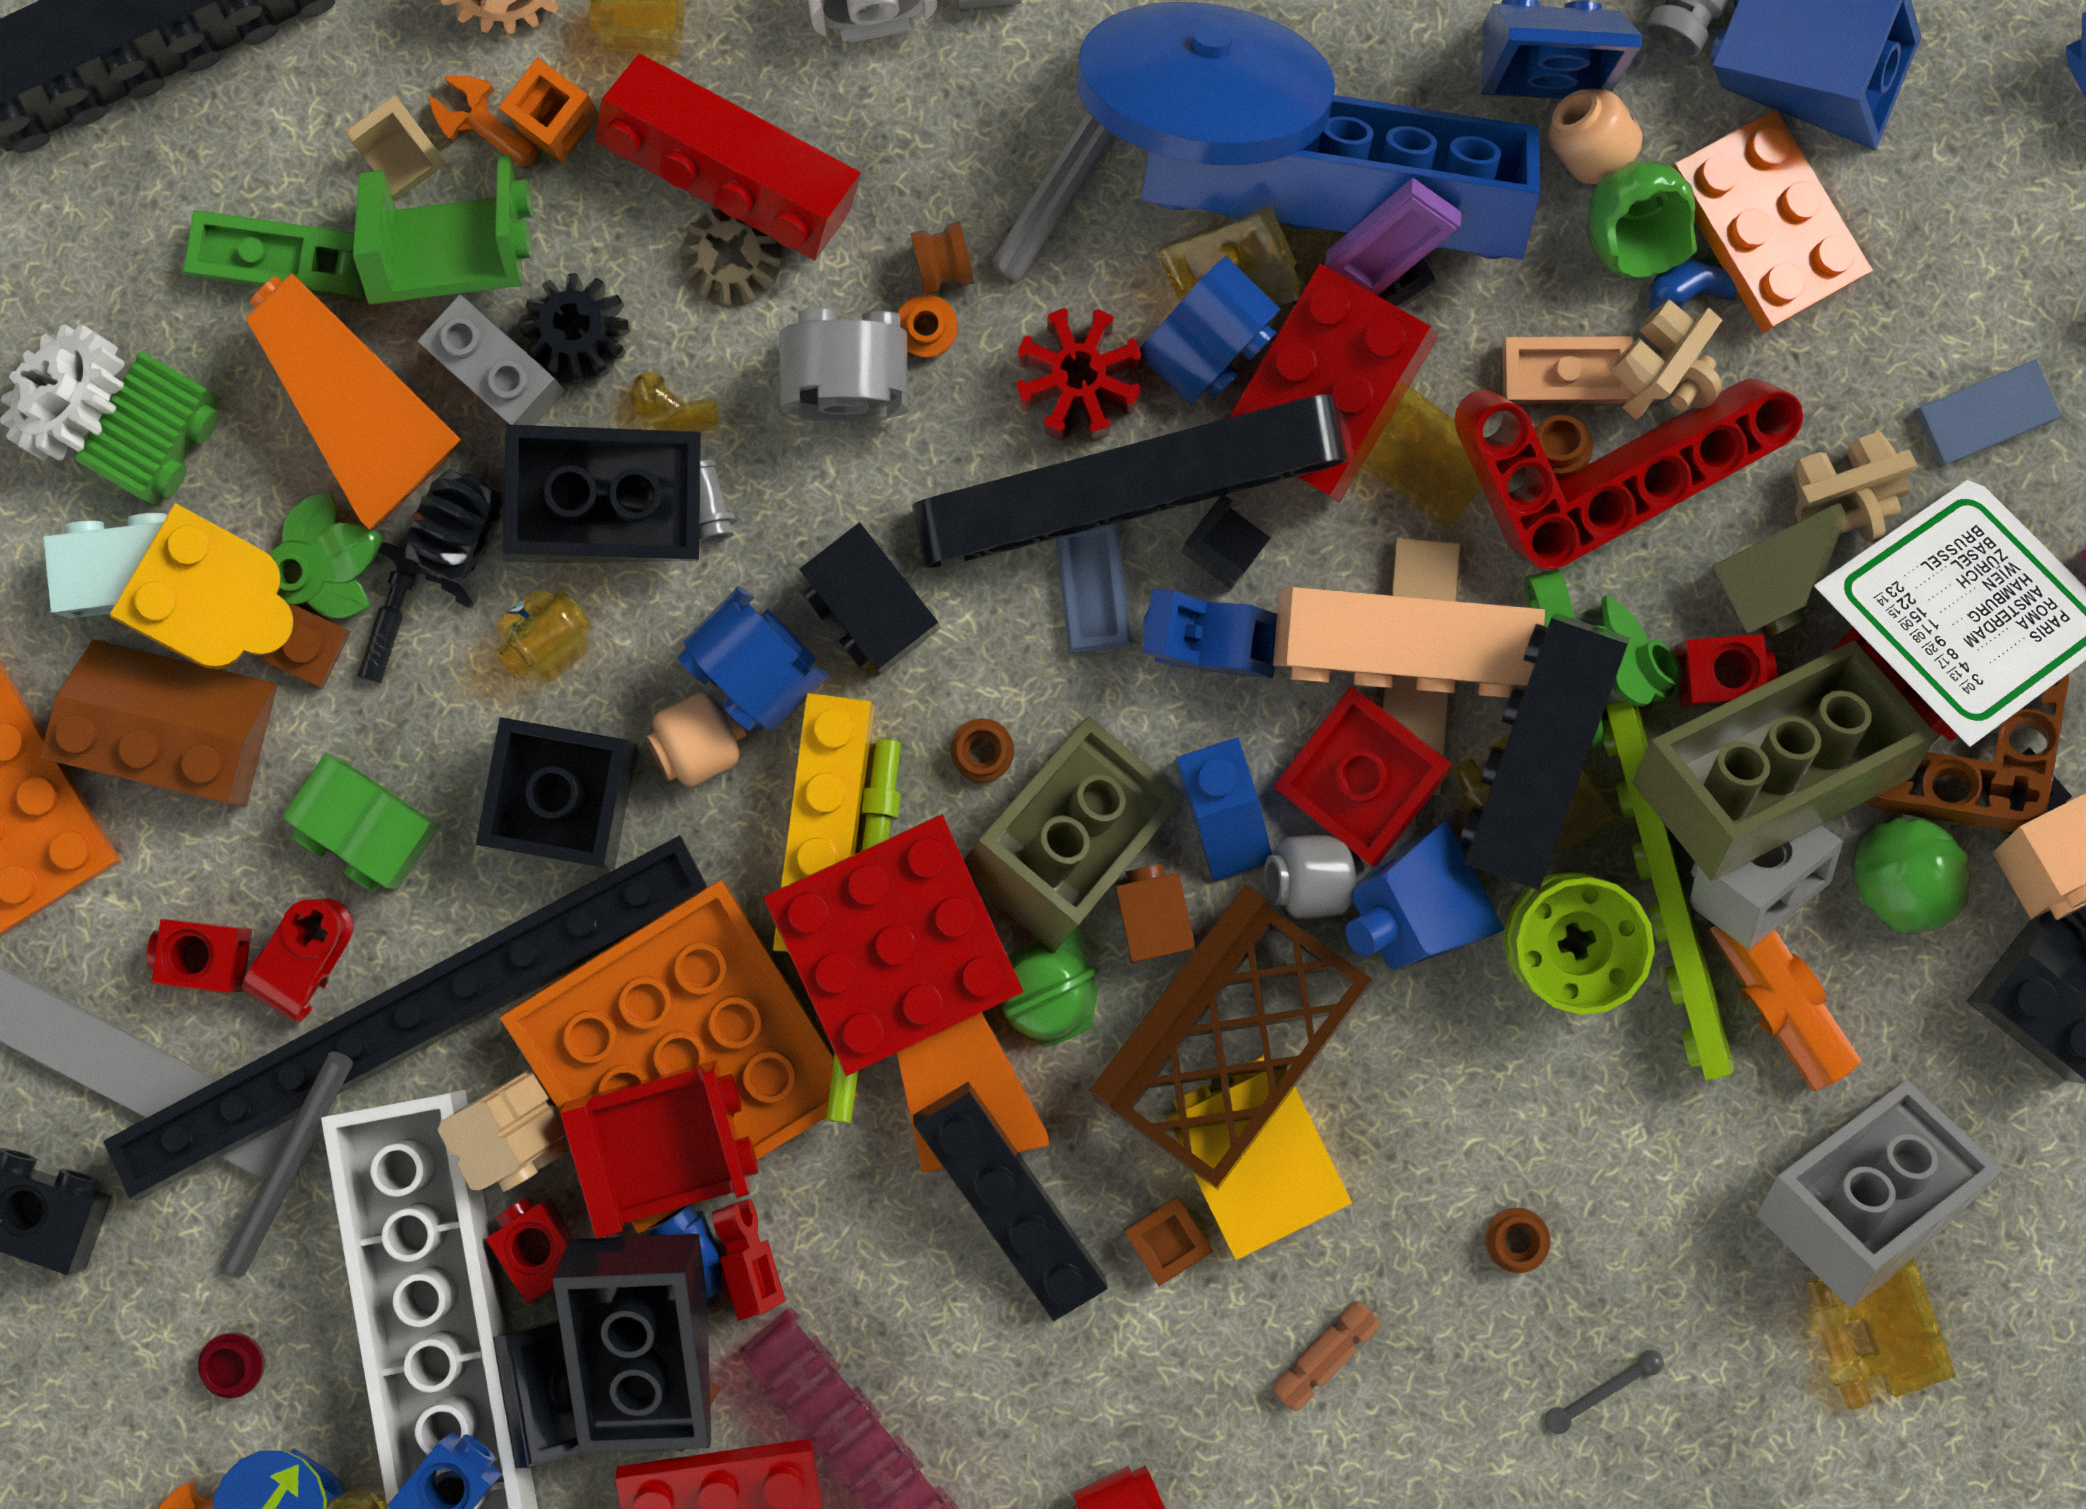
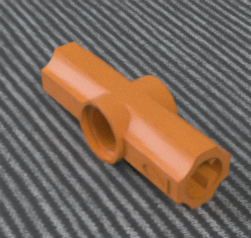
M1713 923L1705 928L1743 986L1739 989L1744 1002L1751 999L1763 1018L1758 1022L1768 1035L1776 1036L1787 1053L1788 1058L1793 1062L1803 1081L1807 1083L1811 1091L1817 1092L1853 1072L1854 1068L1862 1060L1824 1003L1827 1001V996L1822 985L1804 960L1794 953L1791 955L1778 935L1776 928L1750 950Z

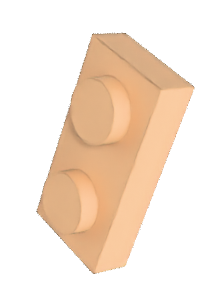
M1633 336L1506 337L1502 342L1503 397L1514 404H1625L1633 392L1610 371V368L1625 349L1633 343Z

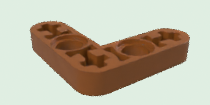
M2069 673L2043 692L2040 711L2027 709V704L2000 724L1994 762L1927 752L1916 771L1925 772L1922 778L1921 796L1912 795L1913 783L1915 781L1914 773L1909 780L1865 803L1869 807L1881 811L2014 832L2019 826L2045 814L2051 793L2069 686ZM2031 728L2039 731L2045 737L2047 746L2038 754L2024 755L2012 748L2009 738L2017 730ZM1955 775L1968 783L1971 792L1964 800L1949 803L1935 795L1932 789L1934 782L1943 776ZM1982 781L1991 783L1987 807L1978 806L1981 799ZM2013 789L2026 790V800L2029 802L2025 803L2023 811L2010 809L2008 797L2011 796Z

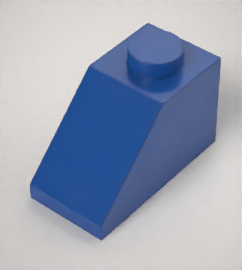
M1239 737L1176 757L1174 763L1213 882L1265 865L1267 857L1272 855L1259 798Z

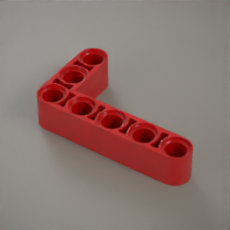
M1749 378L1720 392L1712 405L1705 408L1692 407L1588 464L1578 473L1557 481L1530 417L1525 410L1494 391L1481 389L1468 394L1461 400L1456 409L1454 423L1457 434L1508 545L1541 569L1554 570L1571 563L1786 445L1796 437L1801 429L1804 415L1802 405L1794 395L1761 379ZM1769 401V413L1762 422L1757 424V412L1764 403ZM1501 411L1502 421L1500 427L1493 435L1484 438L1483 428L1485 422L1493 413ZM1714 431L1715 439L1713 445L1706 453L1701 455L1702 441L1709 433ZM1656 462H1660V470L1657 477L1650 484L1645 485V474L1649 467ZM1525 467L1526 477L1523 484L1515 491L1508 492V483L1512 474L1518 469ZM1605 492V500L1601 509L1589 516L1588 510L1591 501L1599 493ZM1550 522V530L1546 539L1540 544L1533 546L1532 540L1536 530L1541 525Z

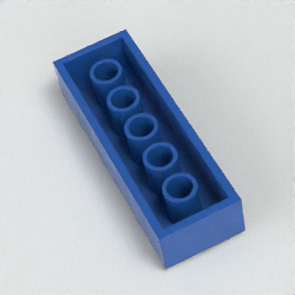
M1334 95L1330 117L1321 135L1304 149L1277 160L1250 165H1208L1180 161L1148 152L1141 201L1158 203L1160 206L1170 210L1191 208L1221 213L1235 220L1255 218L1285 223L1289 227L1300 230L1320 228L1348 233L1404 184L1414 178L1461 211V227L1435 249L1444 247L1469 251L1488 259L1508 257L1523 260L1540 196L1539 126Z

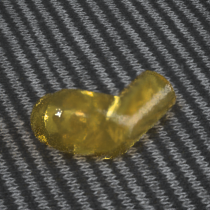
M654 372L642 373L633 381V389L630 393L631 404L635 412L656 430L703 432L720 429L716 398L682 402L664 385V377Z

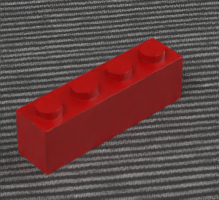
M641 53L635 57L601 99L594 142L609 149L615 155L625 158L663 178L670 185L689 192L720 209L726 215L739 219L776 239L783 246L794 249L816 261L842 225L851 209L861 175L860 171Z

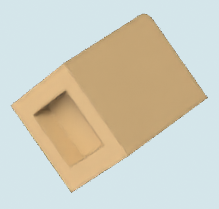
M396 95L345 132V135L374 171L385 170L392 196L396 200L447 164Z

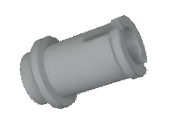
M701 460L699 545L714 544L732 537L731 525L736 522L734 513L727 512L716 471L717 465L714 460Z

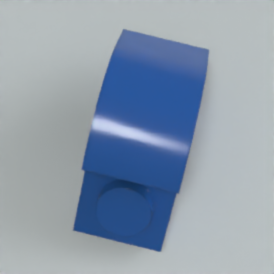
M1152 589L1149 609L1143 620V634L1145 638L1143 653L1154 656L1155 662L1171 666L1239 676L1274 678L1275 666H1273L1277 614L1253 605L1206 602L1174 590Z

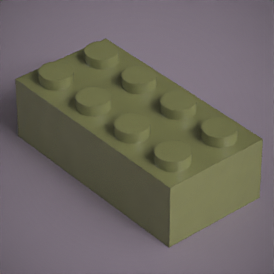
M1854 640L1652 739L1632 783L1709 880L1713 881L1909 780L1937 735Z

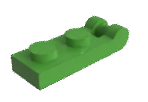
M193 210L183 270L189 277L262 287L274 276H278L284 281L292 273L315 295L354 302H363L364 288L353 258V232ZM321 252L338 255L335 274L318 272Z

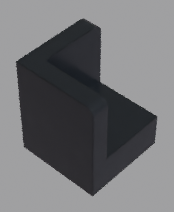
M1223 495L1218 498L1184 543L1181 553L1232 590L1271 537L1231 508L1233 500Z

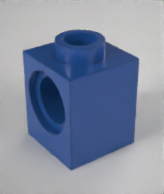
M452 1431L438 1442L387 1506L390 1509H474L503 1473L492 1465L495 1461V1456L483 1443L467 1434L460 1438ZM451 1469L460 1475L465 1487L463 1498L456 1500L448 1499L438 1491L435 1483L437 1470Z

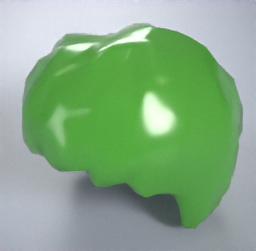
M1652 160L1646 162L1631 161L1613 173L1603 176L1598 182L1589 202L1586 230L1592 249L1599 255L1605 266L1626 280L1636 279L1644 281L1652 274L1663 275L1672 267H1679L1687 262L1697 251L1693 226L1695 221V199L1692 185L1671 165L1661 164Z
M1899 816L1890 822L1876 824L1857 844L1852 859V882L1868 908L1891 930H1895L1899 934L1917 935L1922 931L1930 932L1943 928L1948 922L1956 919L1968 904L1970 884L1969 858L1958 846L1953 836L1945 829L1931 823L1926 818L1912 820Z

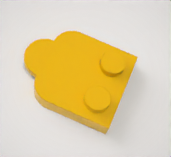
M177 503L173 505L109 614L110 618L190 661L209 669L228 667L237 662L244 652L255 655L273 653L286 644L293 629L291 609L284 599L277 595L280 587V573L273 558L265 551Z

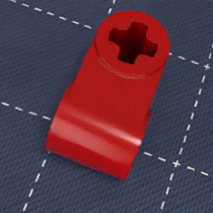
M331 898L301 900L293 904L285 912L284 917L266 947L250 966L243 980L242 990L296 1023L302 1022L313 1009L312 1006L308 1005L318 986L325 989L329 981V974L351 939L354 926L349 909L340 901ZM324 915L320 926L328 932L326 938L311 939L314 934V928L307 923L309 917Z

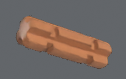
M1359 1301L1352 1302L1338 1317L1341 1322L1336 1327L1331 1324L1296 1360L1298 1366L1293 1371L1288 1368L1274 1382L1273 1390L1275 1394L1290 1409L1294 1411L1300 1410L1315 1395L1312 1389L1317 1384L1322 1388L1357 1352L1354 1346L1360 1340L1365 1344L1380 1328L1379 1319L1363 1303Z

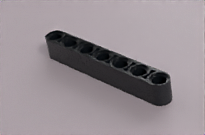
M1319 395L929 497L912 504L925 567L936 568L942 566L941 560L964 556L965 561L974 560L1328 469L1345 463L1347 455L1333 395Z

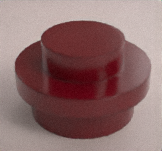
M237 1332L224 1333L213 1338L205 1345L198 1360L199 1377L206 1389L216 1396L228 1399L238 1398L252 1391L260 1382L265 1368L264 1355L257 1342L251 1337Z

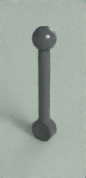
M1655 1350L1644 1351L1636 1365L1566 1408L1555 1407L1550 1409L1545 1417L1547 1428L1555 1434L1565 1433L1571 1426V1419L1644 1374H1658L1664 1366L1662 1356Z

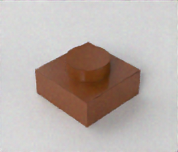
M289 604L288 606L293 616L291 636L283 647L273 653L265 654L262 660L320 688H324L351 631L296 605Z
M1178 1195L1124 1228L1125 1234L1158 1286H1161L1213 1252Z

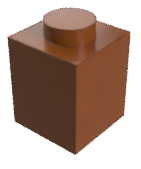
M1163 863L1125 871L1128 884L1116 886L1115 891L1130 961L1136 962L1196 949L1180 874L1175 873L1165 876Z

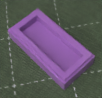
M1412 178L1326 251L1325 266L1378 296L1461 227V211Z

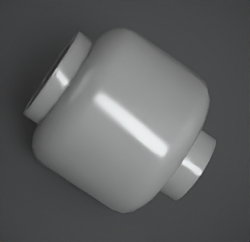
M1330 833L1284 839L1277 846L1275 854L1267 857L1264 870L1265 887L1270 902L1274 906H1280L1284 914L1294 920L1342 915L1352 905L1353 888L1364 877L1361 858L1356 853L1351 854L1346 844Z

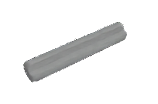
M1090 113L1085 114L994 255L992 267L1005 278L1014 282L1022 280L1114 137V134L1102 126Z

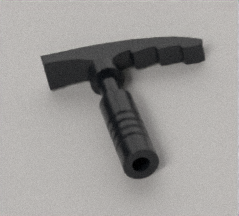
M386 542L382 543L378 553L390 558L396 564L397 570L390 572L387 583L391 584L385 605L378 609L371 635L365 648L366 651L357 673L358 677L380 684L382 683L394 641L402 622L403 615L400 609L407 589L412 591L415 582L413 577L415 575L425 574L427 581L441 584V589L454 595L456 602L466 608L474 606V602L460 584L445 578L439 579L419 569L416 563L406 558L405 549Z

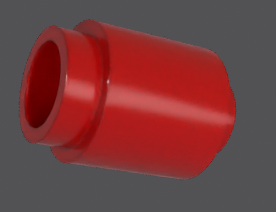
M1146 1465L1132 1472L1129 1466L1074 1491L1073 1495L1077 1505L1069 1508L1165 1509V1506Z

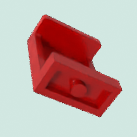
M717 1060L565 1102L560 1115L596 1239L622 1232L624 1223L730 1193H735L736 1198L750 1195L751 1181L749 1176L759 1174L757 1158L750 1136L738 1138L732 1114L742 1111L738 1090L732 1073L721 1076Z

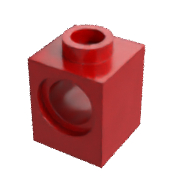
M1764 634L1687 639L1675 645L1676 657L1682 669V680L1678 684L1680 708L1721 706L1777 679L1775 655L1772 649L1765 650ZM1719 655L1733 658L1740 667L1741 678L1735 688L1722 685L1715 676L1714 664Z
M160 919L159 931L154 930L152 932L146 952L147 966L153 969L151 983L226 993L244 992L242 990V983L247 972L253 929L179 919ZM196 937L202 939L209 950L208 962L198 973L188 966L185 959L186 948Z
M525 1197L495 1217L501 1229L485 1238L527 1305L554 1288L553 1276L570 1239H576L550 1198L534 1206L529 1197ZM527 1228L539 1229L547 1235L551 1250L546 1261H533L523 1253L521 1237Z

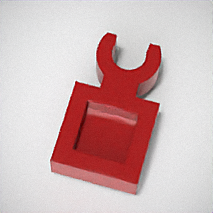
M751 1198L728 1204L725 1208L712 1211L714 1228L718 1237L724 1243L727 1255L720 1257L723 1268L721 1285L726 1299L730 1304L734 1305L738 1321L761 1315L786 1302L768 1240L760 1242L757 1212Z

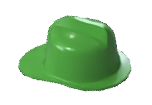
M1079 926L1075 928L1055 953L1038 940L1008 955L1024 991L999 1004L1002 1016L1014 1031L1028 1040L1041 1043L1046 1048L1055 1046L1094 1027L1092 1015L1095 1012L1098 993L1095 976L1099 971L1096 966L1090 967L1083 957Z

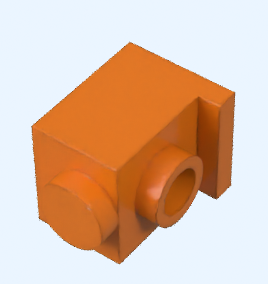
M538 57L498 107L502 113L511 118L524 138L561 165L599 117L587 93Z

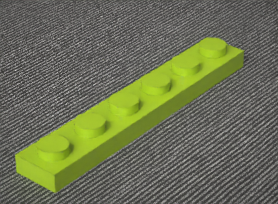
M1625 700L1606 704L1609 718L1602 719L1604 730L1603 743L1609 757L1616 755L1620 757L1625 780L1615 783L1619 803L1625 819L1636 817L1642 840L1632 844L1636 867L1642 881L1652 879L1658 904L1648 907L1653 931L1658 943L1669 941L1675 966L1665 968V974L1674 1005L1685 1003L1691 1028L1682 1030L1686 1055L1691 1068L1702 1065L1706 1081L1730 1076L1735 1069L1693 908L1688 905L1690 897L1673 833L1632 783L1649 747L1639 706H1635Z

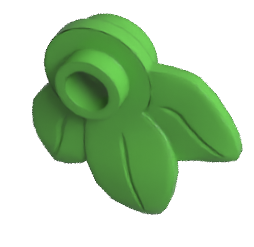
M329 492L317 493L305 498L292 508L283 523L282 544L276 546L269 553L276 562L280 573V587L277 595L284 599L287 604L302 605L308 603L323 616L334 619H344L370 607V601L363 586L356 578L364 573L373 563L383 543V536L357 524L337 523L336 502L333 494ZM297 561L302 568L301 578L296 583L289 584L285 580L284 570L289 563Z
M1607 594L1601 598L1604 627L1594 626L1630 638L1613 685L1614 691L1628 703L1641 707L1650 704L1652 700L1661 702L1673 694L1674 686L1682 680V669L1677 657L1663 642L1656 639L1649 641L1645 631L1632 614Z

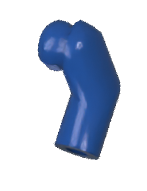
M1689 259L1682 266L1672 267L1667 273L1655 277L1650 286V291L1653 294L1649 299L1648 306L1652 312L1667 299H1670L1682 309L1683 302L1690 300L1698 293L1733 300L1737 289L1732 278L1723 269L1722 265Z

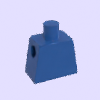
M1448 821L1402 843L1353 888L1352 901L1360 916L1346 925L1345 933L1349 945L1357 954L1368 957L1379 951L1386 965L1396 970L1462 949L1505 930L1472 866L1465 864L1467 857Z

